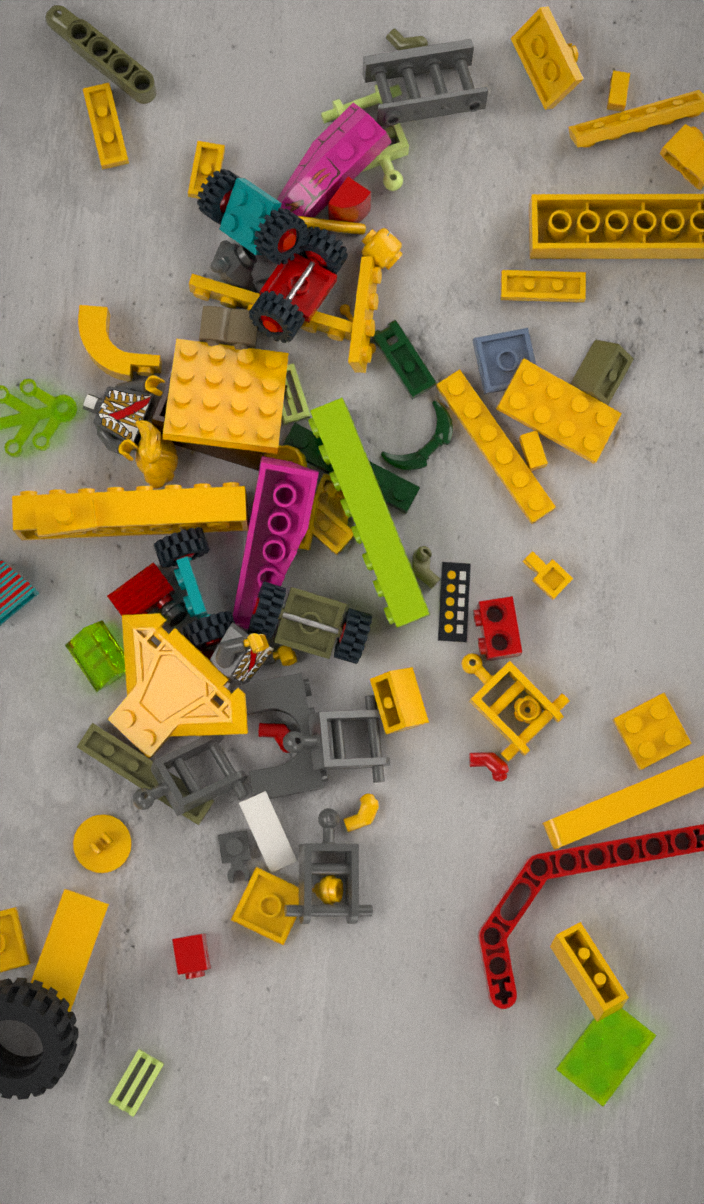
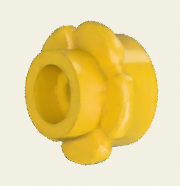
M532 696L519 698L514 704V716L519 722L524 721L526 724H531L542 713L541 705ZM526 707L530 708L529 713L525 712Z

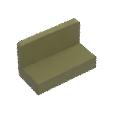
M595 340L570 384L609 405L634 358L619 344Z

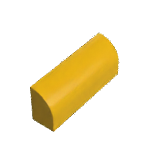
M64 889L30 983L37 980L43 982L42 987L48 990L52 987L58 991L56 996L60 1000L62 998L66 999L70 1005L68 1012H71L109 904L78 892Z

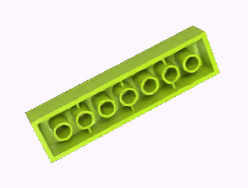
M341 397L310 410L313 418L308 419L314 436L316 438L321 437L323 445L318 447L324 462L327 465L331 464L334 472L329 474L337 491L342 490L345 497L340 500L343 510L348 518L353 517L356 524L351 529L356 542L364 544L366 553H363L362 557L369 571L374 570L377 579L372 582L378 597H385L388 606L383 609L389 624L395 623L396 627L400 628L430 616V611L344 399Z

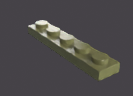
M94 723L90 725L77 748L139 788L150 790L159 785L151 772L152 760ZM169 772L183 798L190 795L182 780ZM165 795L158 798V800L172 808ZM211 799L182 815L200 825L215 801Z

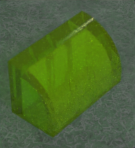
M103 620L84 627L65 645L96 692L108 687L126 674L124 651Z

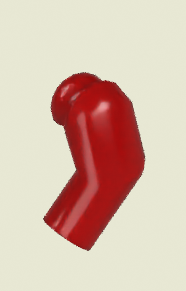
M259 723L258 737L274 738L281 751L290 753L283 746L284 736L291 732L287 725Z

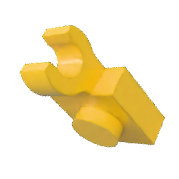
M533 551L522 561L537 574L532 581L552 600L573 580V577L555 560L552 559L546 565Z

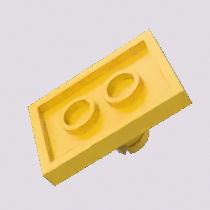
M548 6L540 7L510 38L545 110L553 109L584 79L576 64L579 57L577 47L575 45L572 46V43H566Z

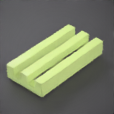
M294 363L287 365V372L290 371L303 412L297 413L286 378L285 385H287L285 395L292 415L287 416L283 404L281 418L283 426L311 417Z
M138 1049L108 1102L134 1117L164 1063ZM141 1058L145 1059L146 1061L123 1101H120L118 1097ZM152 1063L156 1067L133 1107L127 1105Z

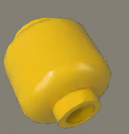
M381 228L377 232L371 229L361 240L365 244L361 250L362 256L373 257L375 266L381 269L386 268L389 270L403 254L400 251L402 243L386 228Z

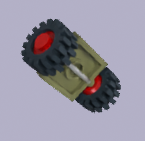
M265 581L262 583L250 619L249 632L264 634L266 637L271 638L276 624L280 620L273 642L330 659L336 640L334 658L353 664L359 662L368 639L372 622L371 614L349 608L342 621V626H340L346 603L290 586L283 609L286 588Z

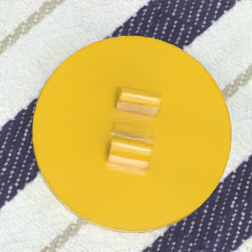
M95 815L86 819L76 830L73 839V849L79 863L86 869L96 873H108L121 867L129 857L132 846L128 828L122 821L110 815Z

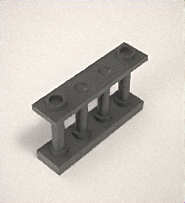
M472 39L363 56L362 75L364 82L376 81L383 103L378 105L377 123L380 126H393L398 123L486 109L488 89L487 87L475 88L468 66L472 65L474 51ZM457 68L463 91L448 93L441 70ZM430 73L437 95L421 97L414 75ZM403 77L410 99L394 102L387 79Z

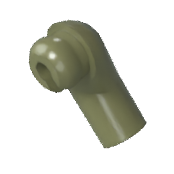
M396 28L392 29L386 36V39L397 50L428 46V41L424 36L404 38Z
M420 546L412 555V569L415 576L432 590L440 581V578L430 570L431 550L427 546Z

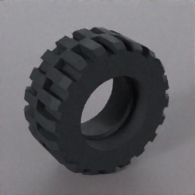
M18 977L14 983L9 978L0 980V1021L14 1020L28 1025L37 1033L43 1046V1052L38 1055L20 1056L8 1051L0 1043V1093L2 1098L11 1099L12 1096H17L18 1100L28 1099L31 1093L33 1097L44 1094L46 1089H52L59 1079L63 1077L77 1048L76 1041L79 1037V1031L74 1026L77 1021L74 1012H68L69 1003L65 998L60 1000L56 996L58 991L52 987L49 990L42 987L43 982L34 980L33 983H28L27 978Z

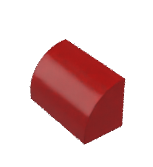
M347 177L328 203L329 220L361 222L371 209V191L350 177Z

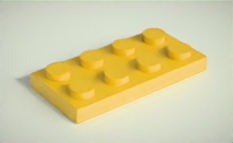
M524 358L521 360L496 407V410L534 431L537 430L539 434L593 464L597 462L622 414Z

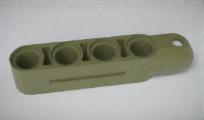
M54 5L46 12L45 20L48 26L67 41L78 55L135 101L147 104L154 100L157 92L153 75L91 24L83 19H79L64 6ZM79 33L87 34L83 39L74 38ZM99 50L107 51L104 56L95 55ZM119 67L128 68L125 73L116 72ZM143 83L150 85L146 90L137 89Z

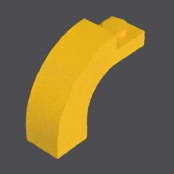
M79 305L78 328L80 337L89 357L99 369L111 377L127 382L133 380V371L137 372L138 375L148 377L154 375V373H161L162 360L160 355L128 353L112 344L109 339L111 315L108 307Z

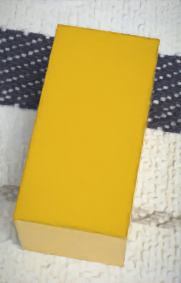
M613 70L606 110L624 111L630 73Z
M537 430L520 435L519 442L531 472L545 468L548 462Z

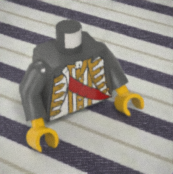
M151 375L145 380L118 383L115 387L109 386L103 399L91 394L87 395L83 409L96 414L93 423L97 429V436L109 451L123 455L129 461H133L134 458L129 454L132 450H139L138 443L141 439L140 431L135 422L137 420L148 421L155 404L154 397L150 393L161 396L163 392L156 388L158 384L165 383V380Z
M232 622L210 661L229 678L225 685L228 688L233 680L242 684L248 683L262 665L276 663V660L280 659L283 666H290L297 662V657L291 647L284 645L275 652V648L267 642L264 634L249 632L248 629Z

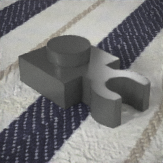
M247 830L219 834L222 864L231 863V868L227 874L230 884L234 883L233 875L236 871H242L245 881H249L250 872L243 864V861L251 860Z

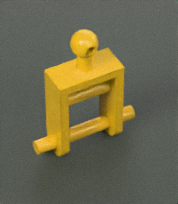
M469 653L463 657L461 662L463 670L468 674H475L484 684L469 702L510 743L500 753L506 761L509 762L518 752L525 756L530 751L526 744L550 720L553 719L559 723L564 718L560 711L570 700L561 693L551 703L511 661L495 675H491L482 666L483 662L479 655ZM472 661L475 665L471 666L469 662ZM508 674L515 683L488 707L481 699ZM524 690L541 705L544 711L517 736L498 715Z

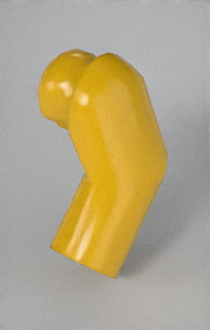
M364 794L360 798L361 806L358 814L343 819L347 832L370 825L373 822L379 809L378 800L375 799L373 794Z

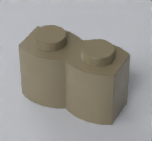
M203 306L199 342H207L208 346L230 345L234 346L237 350L256 349L258 326L252 324L253 320L249 318L250 310Z

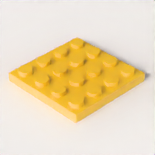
M176 339L162 439L277 454L289 353L254 348L237 350L234 346L230 345L208 346L207 342Z

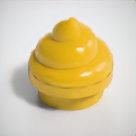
M327 875L314 885L312 891L324 904L333 905L335 902L342 900L343 882L334 875Z

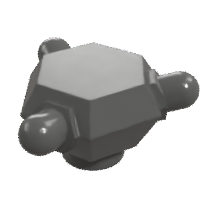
M227 240L222 241L211 262V270L218 273L221 280L229 285L252 292L256 291L251 273L254 264L257 262V256L242 245L231 244Z

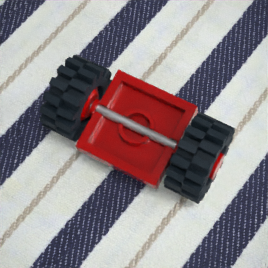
M311 226L305 230L308 236L303 238L306 241L305 245H300L299 247L301 252L299 254L294 253L295 258L292 261L288 259L286 264L281 263L277 265L260 290L259 298L249 311V318L253 320L252 324L258 326V330L261 333L263 331L267 333L265 336L268 338L272 336L274 341L278 342L281 340L282 343L291 342L303 325V322H310L337 282V273L348 257V253H346L347 248L341 246L343 242L336 240V236L333 233L329 235L326 229L321 231L320 227L315 226L313 228Z

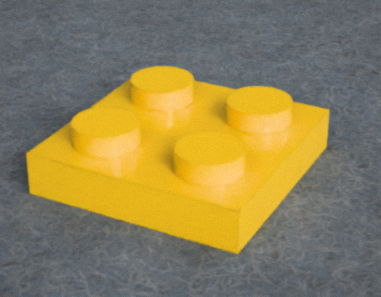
M665 693L612 719L639 771L692 744Z

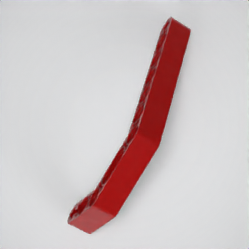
M704 824L530 856L478 931V943L490 1002L500 1009L510 1008L516 1002L517 991L507 938L547 879L704 851V840L697 842L696 836L704 835ZM679 833L684 834L688 839V845L684 850L679 849L675 845V837ZM649 839H655L660 845L659 852L656 855L650 854L646 849V843ZM620 844H626L630 847L631 856L628 860H622L618 856L617 849ZM592 849L599 850L603 855V860L599 865L591 864L588 859V854ZM563 854L571 855L574 859V866L569 871L562 869L559 864ZM535 859H540L545 863L546 870L541 876L534 875L531 871V863ZM523 883L529 888V896L515 917L507 921L500 914L501 907L515 886ZM488 928H495L499 932V940L496 944L489 945L485 942L484 933ZM495 957L502 958L505 963L504 970L499 974L492 973L489 968L490 961ZM508 976V982L502 981L505 991H510V996L506 997L505 1003H502L500 999H495V994L500 992L499 984H492L491 979H503Z

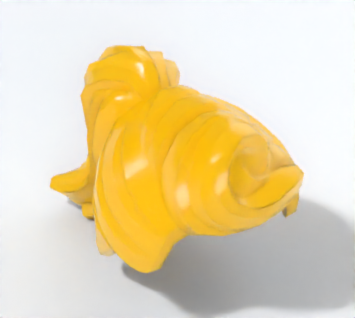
M137 420L135 423L140 431L141 440L138 443L140 448L136 450V465L144 474L145 481L153 489H158L165 483L173 480L174 472L178 465V455L171 440H163V435L157 427L148 421Z

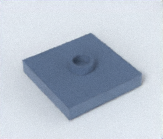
M528 328L472 339L484 395L505 391L523 358L536 365Z

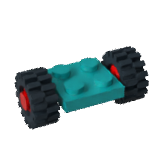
M221 169L220 172L215 171L213 172L214 177L209 175L206 178L208 180L207 184L202 183L201 188H203V192H198V197L201 199L197 200V205L200 206L199 210L211 220L220 224V231L255 255H263L277 265L281 263L286 264L288 259L292 261L295 258L293 254L301 252L299 247L300 245H305L306 241L303 238L308 236V233L305 231L308 229L303 219L288 209L280 208L282 203L247 179L240 178L230 170Z
M203 528L184 529L157 540L153 546L160 566L167 568L172 565H178L179 568L175 569L174 573L181 591L187 590L188 595L183 597L190 617L196 616L197 620L182 627L184 636L198 650L215 646V644L221 642L228 628L235 621L231 611L219 612L217 614L207 613L190 564L197 557H202L210 551Z

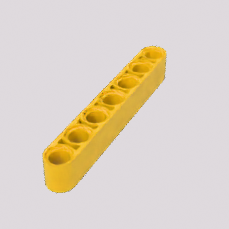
M704 755L543 822L542 824L553 849H558L703 788Z

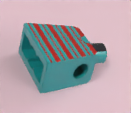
M0 560L1 626L40 594L3 560Z

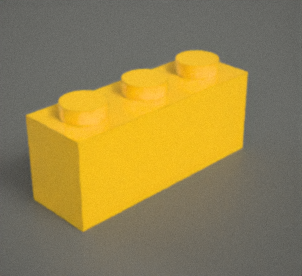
M579 922L558 933L553 939L550 948L596 1021L598 1022L622 1009L629 997L582 923Z

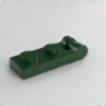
M393 320L387 324V328L382 331L376 330L374 336L371 337L413 400L436 386L437 382L398 322ZM394 336L397 342L389 346L387 340Z

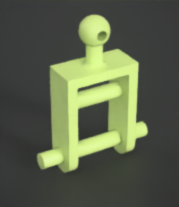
M398 84L389 87L392 98L402 95ZM375 85L376 93L344 105L340 99L332 101L333 109L321 113L324 124L336 120L353 102L362 109L378 103L383 104L377 85ZM400 123L384 129L390 139H395L396 144L386 147L362 171L364 172L381 165L385 174L383 176V184L390 191H396L403 185V176L394 169L391 161L409 154V144Z

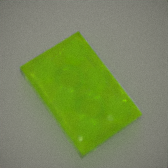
M623 1008L598 1022L593 1017L555 1069L604 1107L657 1035Z

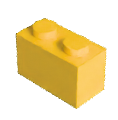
M413 667L388 671L370 679L386 735L410 730L429 723Z

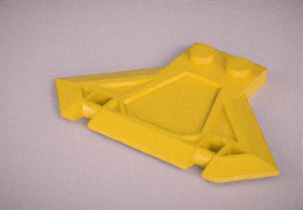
M160 613L122 615L127 697L111 714L108 720L146 757H153L171 736L248 734L246 694L239 687L231 693L225 687L229 678L219 671L176 628L170 633L165 631L162 626L166 619ZM154 636L161 642L159 646L151 640ZM216 695L224 701L221 706L214 700Z

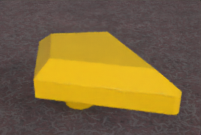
M323 473L316 493L320 494L319 502L343 523L348 525V516H346L340 500L345 498L342 490L337 491L330 475Z

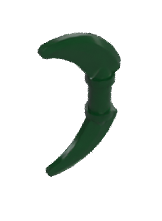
M437 401L432 402L437 416L434 435L421 449L419 448L414 453L395 455L383 451L381 453L383 459L393 467L401 470L410 471L425 468L429 456L439 446L448 445L451 442L453 425L446 408Z

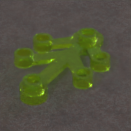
M24 379L20 383V391L25 397H34L47 407L35 409L10 394L5 386L0 385V391L6 392V396L0 399V404H6L19 412L18 414L1 417L0 430L22 425L14 439L8 440L4 446L5 452L12 458L19 457L22 454L23 445L40 420L50 418L44 430L33 436L32 443L37 450L45 451L50 447V440L60 424L70 422L77 414V404L72 397L64 394L54 397L40 389L32 379ZM27 384L34 385L31 392L24 391V387ZM66 404L68 408L65 412H59L58 406ZM40 437L46 438V443L43 446H38L36 443ZM12 444L19 446L15 453L9 452V447Z

